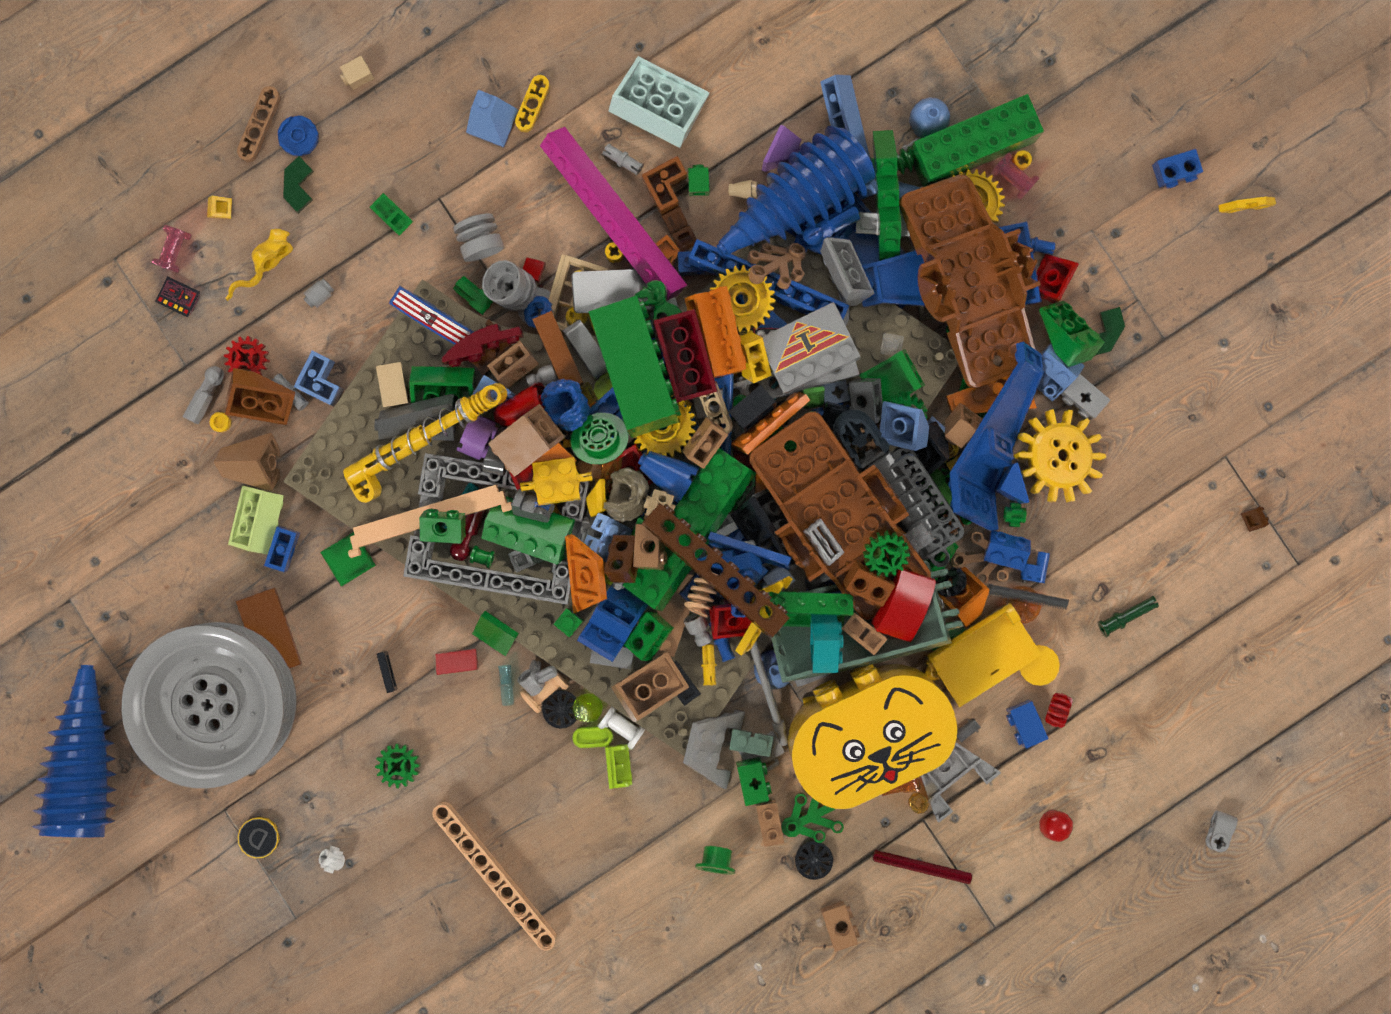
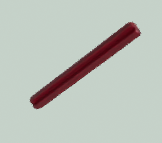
M875 850L873 853L874 862L965 884H971L972 874L969 872Z

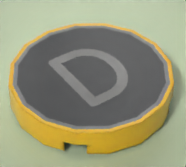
M256 817L246 821L238 833V844L242 852L252 858H264L273 853L278 847L280 840L276 824L264 817Z

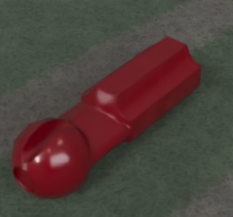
M486 510L465 516L466 537L461 544L453 543L450 547V555L453 559L464 561L469 557L470 548L468 544L471 537L477 535Z

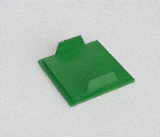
M354 532L320 552L341 587L376 566L365 546L360 547V556L349 557L348 551L353 549L350 537L354 536Z

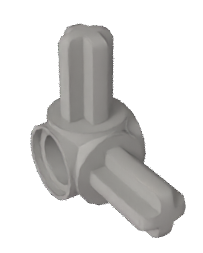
M532 660L529 669L525 670L518 677V683L531 696H535L542 691L545 682L556 677L558 673L554 666L541 670V662Z

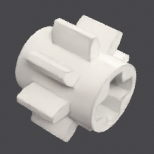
M331 846L330 850H323L319 856L320 867L329 873L341 869L345 862L343 852L340 851V848Z

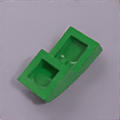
M384 193L370 206L399 236L413 222Z

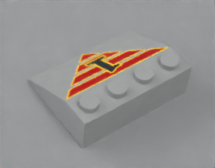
M834 302L762 337L769 364L784 395L861 359Z

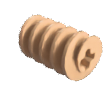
M699 576L700 578L694 579V583L697 586H691V591L695 594H688V598L691 601L685 602L684 605L691 612L708 617L704 610H711L707 602H714L710 594L717 595V592Z

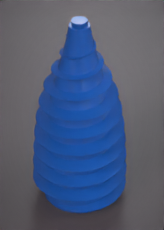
M828 126L825 129L824 135L820 133L814 134L812 144L804 142L801 145V154L797 152L790 153L789 164L786 162L778 164V175L775 173L767 174V187L762 184L756 186L757 199L747 198L748 209L746 212H739V220L719 240V244L716 245L719 252L723 256L725 254L729 255L749 245L754 246V243L763 240L770 244V237L776 235L786 240L785 231L790 229L801 235L800 224L806 223L815 228L814 217L819 216L828 221L827 210L832 208L834 211L841 213V201L844 200L848 204L854 205L853 193L856 192L866 197V185L875 179V171L869 156L858 140L844 128Z
M81 665L80 669H78L74 686L71 687L72 691L69 700L63 702L67 705L63 715L55 716L61 722L59 728L48 732L56 737L53 745L43 749L52 754L50 760L39 763L48 768L46 776L36 779L45 784V789L43 792L34 795L42 799L43 803L42 807L32 810L41 815L40 823L31 826L39 830V836L105 837V825L115 822V820L106 816V810L116 806L107 801V794L117 789L107 785V778L117 774L107 769V763L117 758L107 755L106 747L114 744V742L105 738L104 731L112 727L103 723L102 715L107 711L101 710L99 702L101 696L98 695L96 672L93 669V665Z

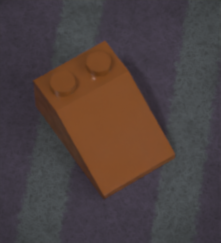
M233 368L226 396L225 415L287 425L295 392L256 372Z

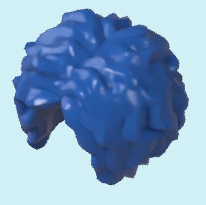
M561 379L546 385L543 389L544 392L541 394V401L545 407V412L548 413L552 421L562 431L570 432L581 427L587 420L590 406L587 404L588 399L584 394H581L580 384L576 381Z

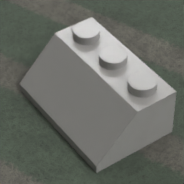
M825 238L820 252L823 256V262L831 274V280L838 289L839 298L849 306H857L875 293L855 249L848 239Z

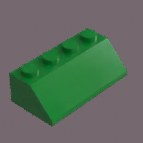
M506 496L507 503L513 502V498ZM500 505L490 509L485 519L481 539L558 565L567 557L565 536L572 534L575 519L553 512L549 522H541L514 515L513 510L503 512Z

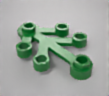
M803 793L796 794L792 814L790 817L785 818L781 825L782 831L786 836L796 837L801 834L814 838L817 843H822L825 840L826 835L824 831L820 829L815 831L804 827V825L811 822L830 828L837 834L841 833L844 829L841 821H832L821 817L835 810V808L825 805L818 808L819 802L813 798L811 799L807 814L799 818L802 806L807 803V798ZM799 796L804 797L803 803L797 802ZM836 823L841 824L840 830L834 829ZM789 824H795L796 828L790 831L788 826ZM817 833H822V834H823L822 839H820V840L816 839V838H815L816 834H817Z

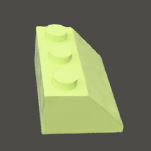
M242 485L228 545L268 555L276 527L279 524L278 519L280 510L283 507L284 495Z

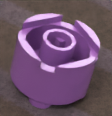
M480 415L473 423L468 422L459 442L463 446L462 448L457 447V451L479 461L481 458H485L490 447L487 446L490 438L494 439L499 429L495 427L496 422Z

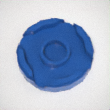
M298 115L291 116L281 123L278 129V140L285 152L292 156L302 157L310 154L316 148L319 141V133L317 127L310 119Z

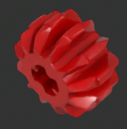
M1063 693L1053 694L1045 717L1046 723L1053 727L1063 728L1073 703L1072 698Z

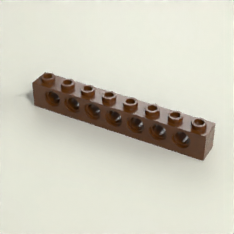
M659 503L643 521L642 525L769 638H773L789 619L786 615L788 611L780 604L774 605L770 601L772 597L767 592L757 590L754 587L756 583L747 575L743 577L739 574L738 571L740 569L733 562L729 561L727 563L722 559L723 554L715 547L711 549L706 544L707 540L700 533L695 535L690 530L691 526L683 518L678 520L673 515L675 511L667 504L663 506ZM665 521H670L674 524V530L666 532L662 524ZM682 535L688 536L690 538V545H680L679 537ZM696 550H704L706 559L703 561L697 560L695 557ZM713 564L721 565L722 573L720 575L712 573L711 566ZM729 578H735L738 581L737 589L733 590L728 587L727 581ZM746 592H751L754 595L755 599L752 604L744 601L743 596ZM762 606L770 609L771 614L769 618H763L760 615V608Z

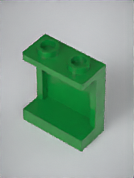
M906 349L859 374L860 378H881L882 402H892L890 397L898 398L899 392L902 396H905L906 392L911 394L925 386Z

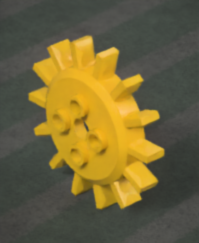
M1054 409L1045 411L1048 426L1043 427L1036 417L1031 418L1028 422L1035 430V435L1032 437L1027 433H1020L1017 436L1019 440L1029 445L1027 452L1021 451L1014 454L1015 459L1028 460L1029 468L1021 471L1022 477L1026 478L1033 474L1037 479L1030 490L1032 494L1039 493L1044 485L1049 487L1047 502H1056L1059 489H1063L1066 503L1075 501L1073 486L1076 485L1083 494H1089L1092 490L1084 480L1088 475L1093 479H1099L1103 476L1101 472L1091 468L1093 460L1099 461L1106 458L1104 453H1092L1091 444L1098 442L1102 437L1100 434H1096L1087 438L1083 433L1090 422L1088 418L1079 421L1076 427L1071 425L1073 410L1063 412L1061 423H1057ZM1054 440H1056L1058 443L1057 447H1055L1053 444ZM1073 443H1074L1075 446H1076V450L1073 449V447H1072V444H1073ZM1060 450L1065 451L1067 455L1065 461L1059 459L1058 453ZM1053 460L1056 462V467L1052 466ZM1071 463L1075 465L1074 470L1071 468Z

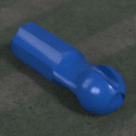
M848 205L842 208L841 213L835 212L831 214L828 221L822 220L816 223L815 228L808 226L803 232L804 241L812 246L819 244L825 238L860 220L859 211L855 206Z

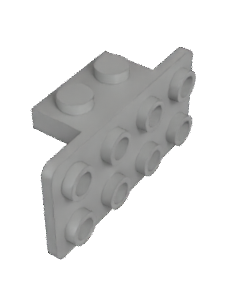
M635 269L573 272L571 278L574 312L589 313L588 311L633 297L635 293L643 289V286L647 287V284ZM639 299V301L643 300L645 302L648 299ZM646 306L647 310L652 308V306Z

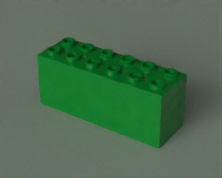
M1023 95L914 141L911 146L914 168L922 187L949 179L953 175L957 176L959 172L965 173L967 169L972 170L1034 144L1043 134L1044 130L1029 95Z
M636 295L588 311L626 430L630 437L634 438L679 423L678 416L681 415L676 399L672 400L671 398L675 395L670 380H665L668 373L663 359H658L662 355L657 341L652 340L656 336L650 320L646 321L649 315L644 301H639Z

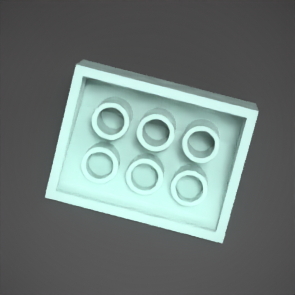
M638 56L614 92L608 111L680 148L707 100L709 92Z

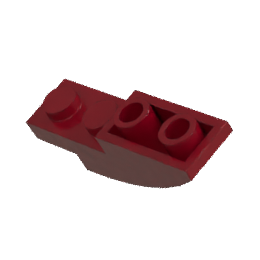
M498 324L479 329L464 337L449 349L441 358L442 363L449 365V367H456L461 365L463 361H480L481 357L486 356L485 347L487 349H495L500 347L499 344L501 343L515 344L520 341L519 339L524 338L523 330L518 326L501 331V327Z

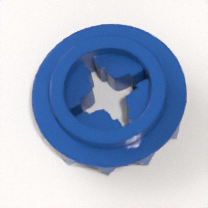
M536 296L525 308L524 319L529 326L536 328L532 319L538 317L539 309L542 310L540 312L541 315L550 311L554 312L552 310L553 304L548 298Z

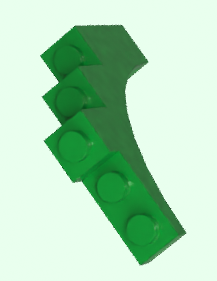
M893 130L873 131L872 136L877 194L879 261L900 255L901 216L899 209L897 152Z

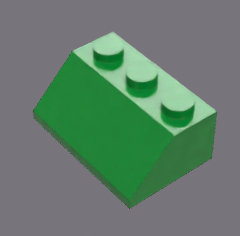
M412 366L409 380L411 403L454 394L456 404V401L462 397H471L475 391L474 368Z

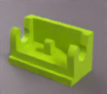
M627 744L606 746L609 789L629 787L632 785V775Z

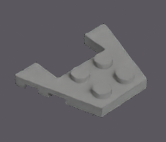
M734 710V713H724L720 717H711L693 722L683 763L715 783L718 787L727 789L731 771L719 769L717 764L720 760L726 728L741 730L745 712Z
M955 743L951 755L941 766L920 776L938 822H941L953 812L940 794L972 768H974L985 784H988L1001 774L998 769L958 743Z

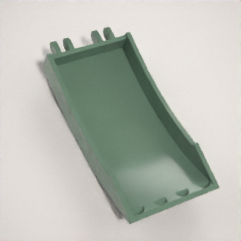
M924 560L931 572V578L935 579L948 574V569L932 572L930 563ZM944 581L935 585L927 613L911 642L881 633L887 638V641L873 655L842 630L839 635H843V648L839 651H842L843 660L842 664L838 666V672L892 660L952 643L949 631L962 627L963 623L962 621H955L946 624L945 618L960 614L959 609L943 612L937 592L951 587V581ZM835 584L799 592L827 593L840 589ZM844 615V625L851 616ZM871 619V620H865V621H866L867 623H869L872 627H874L873 624H872V622H871L873 619ZM782 626L774 637L771 638L782 683L832 674L813 673L810 627Z

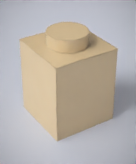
M362 56L340 67L343 72L340 76L346 86L350 85L353 90L374 79Z

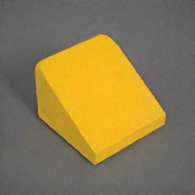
M210 196L208 198L207 217L231 219L232 198Z

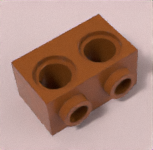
M856 560L843 580L847 593L854 597H863L869 604H878L882 607L895 587L892 577H885L883 573L877 576L875 570L871 572L868 566ZM857 579H863L860 583H854ZM881 587L879 591L873 592L875 588Z

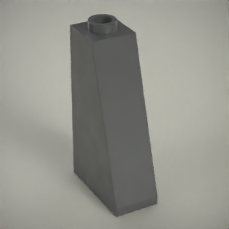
M454 394L380 411L379 417L375 419L374 423L379 439H392L394 436H402L407 433L410 427L423 426L424 419L427 417L438 420L442 408L454 411ZM443 410L441 412V418L449 414L450 411ZM427 419L425 421L424 427L428 426L429 424L435 421L432 419ZM456 424L446 429L448 437L442 431L432 437L431 440L454 441Z

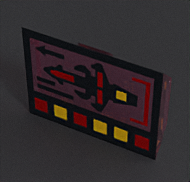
M167 276L155 302L188 317L195 308L200 291Z

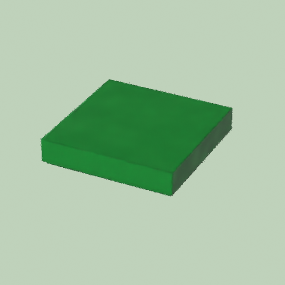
M487 611L482 613L472 635L505 657L519 634Z

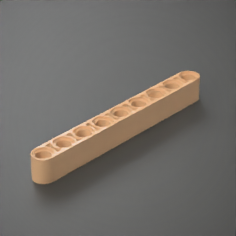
M449 802L439 803L432 812L434 820L541 950L552 949L557 938L553 928ZM440 807L447 809V817L439 815L438 809ZM457 823L460 825L461 831L459 833L453 832L451 824ZM464 840H472L474 847L470 849L465 847ZM477 856H485L487 863H478ZM490 872H498L500 879L493 880L490 877ZM510 887L513 894L511 896L505 895L503 888ZM523 903L526 910L520 912L516 909L515 905ZM536 919L539 926L531 927L528 921ZM549 935L552 938V942L544 943L541 937Z

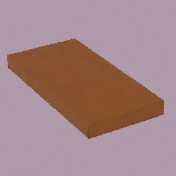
M276 588L236 601L244 627L268 640L284 658L289 669L302 664Z

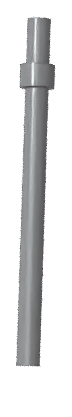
M755 642L750 651L771 712L774 731L778 734L781 745L785 746L788 744L785 732L786 726L784 720L780 717L757 642Z

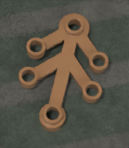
M764 243L760 253L756 250H751L747 257L750 263L758 264L759 261L770 263L764 267L753 265L748 274L749 280L754 284H760L764 281L766 275L779 268L780 278L777 285L781 289H788L792 282L791 279L800 282L804 276L801 261L806 256L805 248L798 243H792L787 248ZM772 253L780 254V255H783V256H782V257H780V256H775V255H772ZM792 261L793 270L789 277L787 263Z
M973 532L970 536L972 543L980 545L985 550L987 549L989 542L984 539L981 532ZM975 534H978L980 536V540L978 542H976L973 539V536ZM957 552L950 559V564L954 568L959 569L963 568L967 563L984 562L985 553L965 555L964 553ZM958 556L962 557L963 562L961 564L956 563V558ZM988 562L985 568L976 574V577L978 578L980 574H983L985 576L983 583H987L988 576L998 564ZM1004 566L1002 570L996 572V579L999 582L1007 581L1009 573L1013 568ZM1000 572L1005 573V579L1001 580L999 578Z

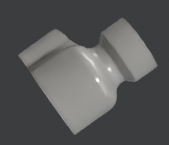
M552 363L539 368L537 374L532 373L526 376L529 386L541 382L546 387L552 381L559 380Z
M704 610L708 617L693 613L683 621L688 632L691 635H695L694 640L698 647L712 641L710 633L706 631L707 624L710 622L709 610Z

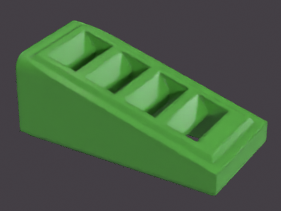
M823 386L807 388L802 391L810 399L803 406L804 409L823 405L825 393Z

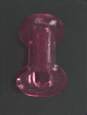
M1009 151L990 174L996 176L1000 173L1020 191L1017 197L1021 200L1040 178L1037 175L1032 178L1027 176L1010 161L1013 156Z
M164 225L163 230L166 232L167 237L159 259H152L151 264L179 273L180 269L175 265L183 240H190L192 235L177 228Z

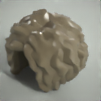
M629 467L619 469L617 472L614 471L611 474L613 481L611 486L613 489L610 491L609 500L604 502L603 508L607 509L606 511L614 520L621 522L632 521L634 518L642 515L645 510L644 504L649 492L648 481L643 477L641 471H635Z

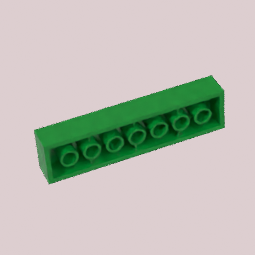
M719 448L706 467L702 468L682 499L674 508L675 513L673 515L678 520L683 518L691 526L690 530L695 535L700 533L707 540L706 544L708 545L710 532H717L756 475V472ZM666 521L664 523L666 531L671 532L674 530L672 522ZM682 535L679 537L680 545H690V538L688 536ZM654 542L649 545V552L655 549ZM666 545L667 563L664 564V570L638 568L635 583H624L622 585L654 610L659 611L664 610L691 570ZM699 549L695 551L696 559L700 557L704 550Z

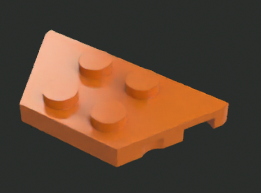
M570 534L565 536L572 607L573 613H577L607 599L603 558L575 535Z

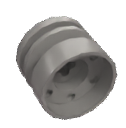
M487 213L471 216L454 225V233L458 234L456 237L457 241L466 242L460 247L465 262L490 257L505 248L500 234H490L498 228L496 223H493L495 221L493 214Z
M498 261L492 264L484 274L482 282L484 294L490 300L509 311L515 312L527 308L536 295L534 278L510 261Z

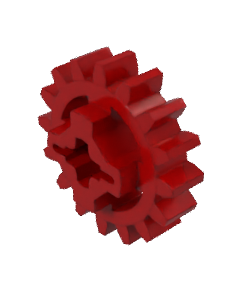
M247 336L246 340L238 337V343L232 340L233 347H226L229 354H224V357L228 358L224 365L230 366L228 372L232 373L233 368L244 369L247 367L252 372L262 375L261 370H267L264 364L270 362V360L265 358L269 352L263 351L266 346L259 344V340L256 338L252 341L250 336ZM250 345L253 348L247 350L243 346ZM244 354L249 356L248 360L250 364L245 362L246 358L244 357Z

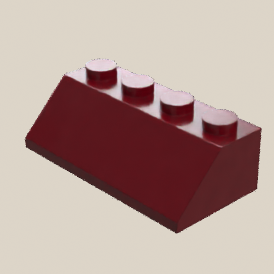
M695 309L654 320L677 403L718 392Z

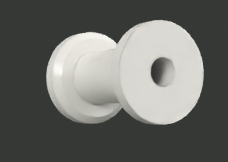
M611 706L598 725V728H611L629 741L627 746L632 750L645 729L641 726L637 727L622 717Z

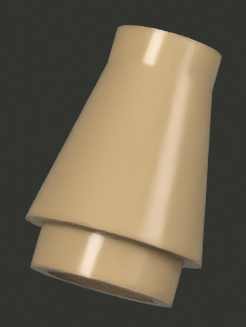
M752 179L729 184V196L746 199L749 197L757 198L756 186L758 181H753Z

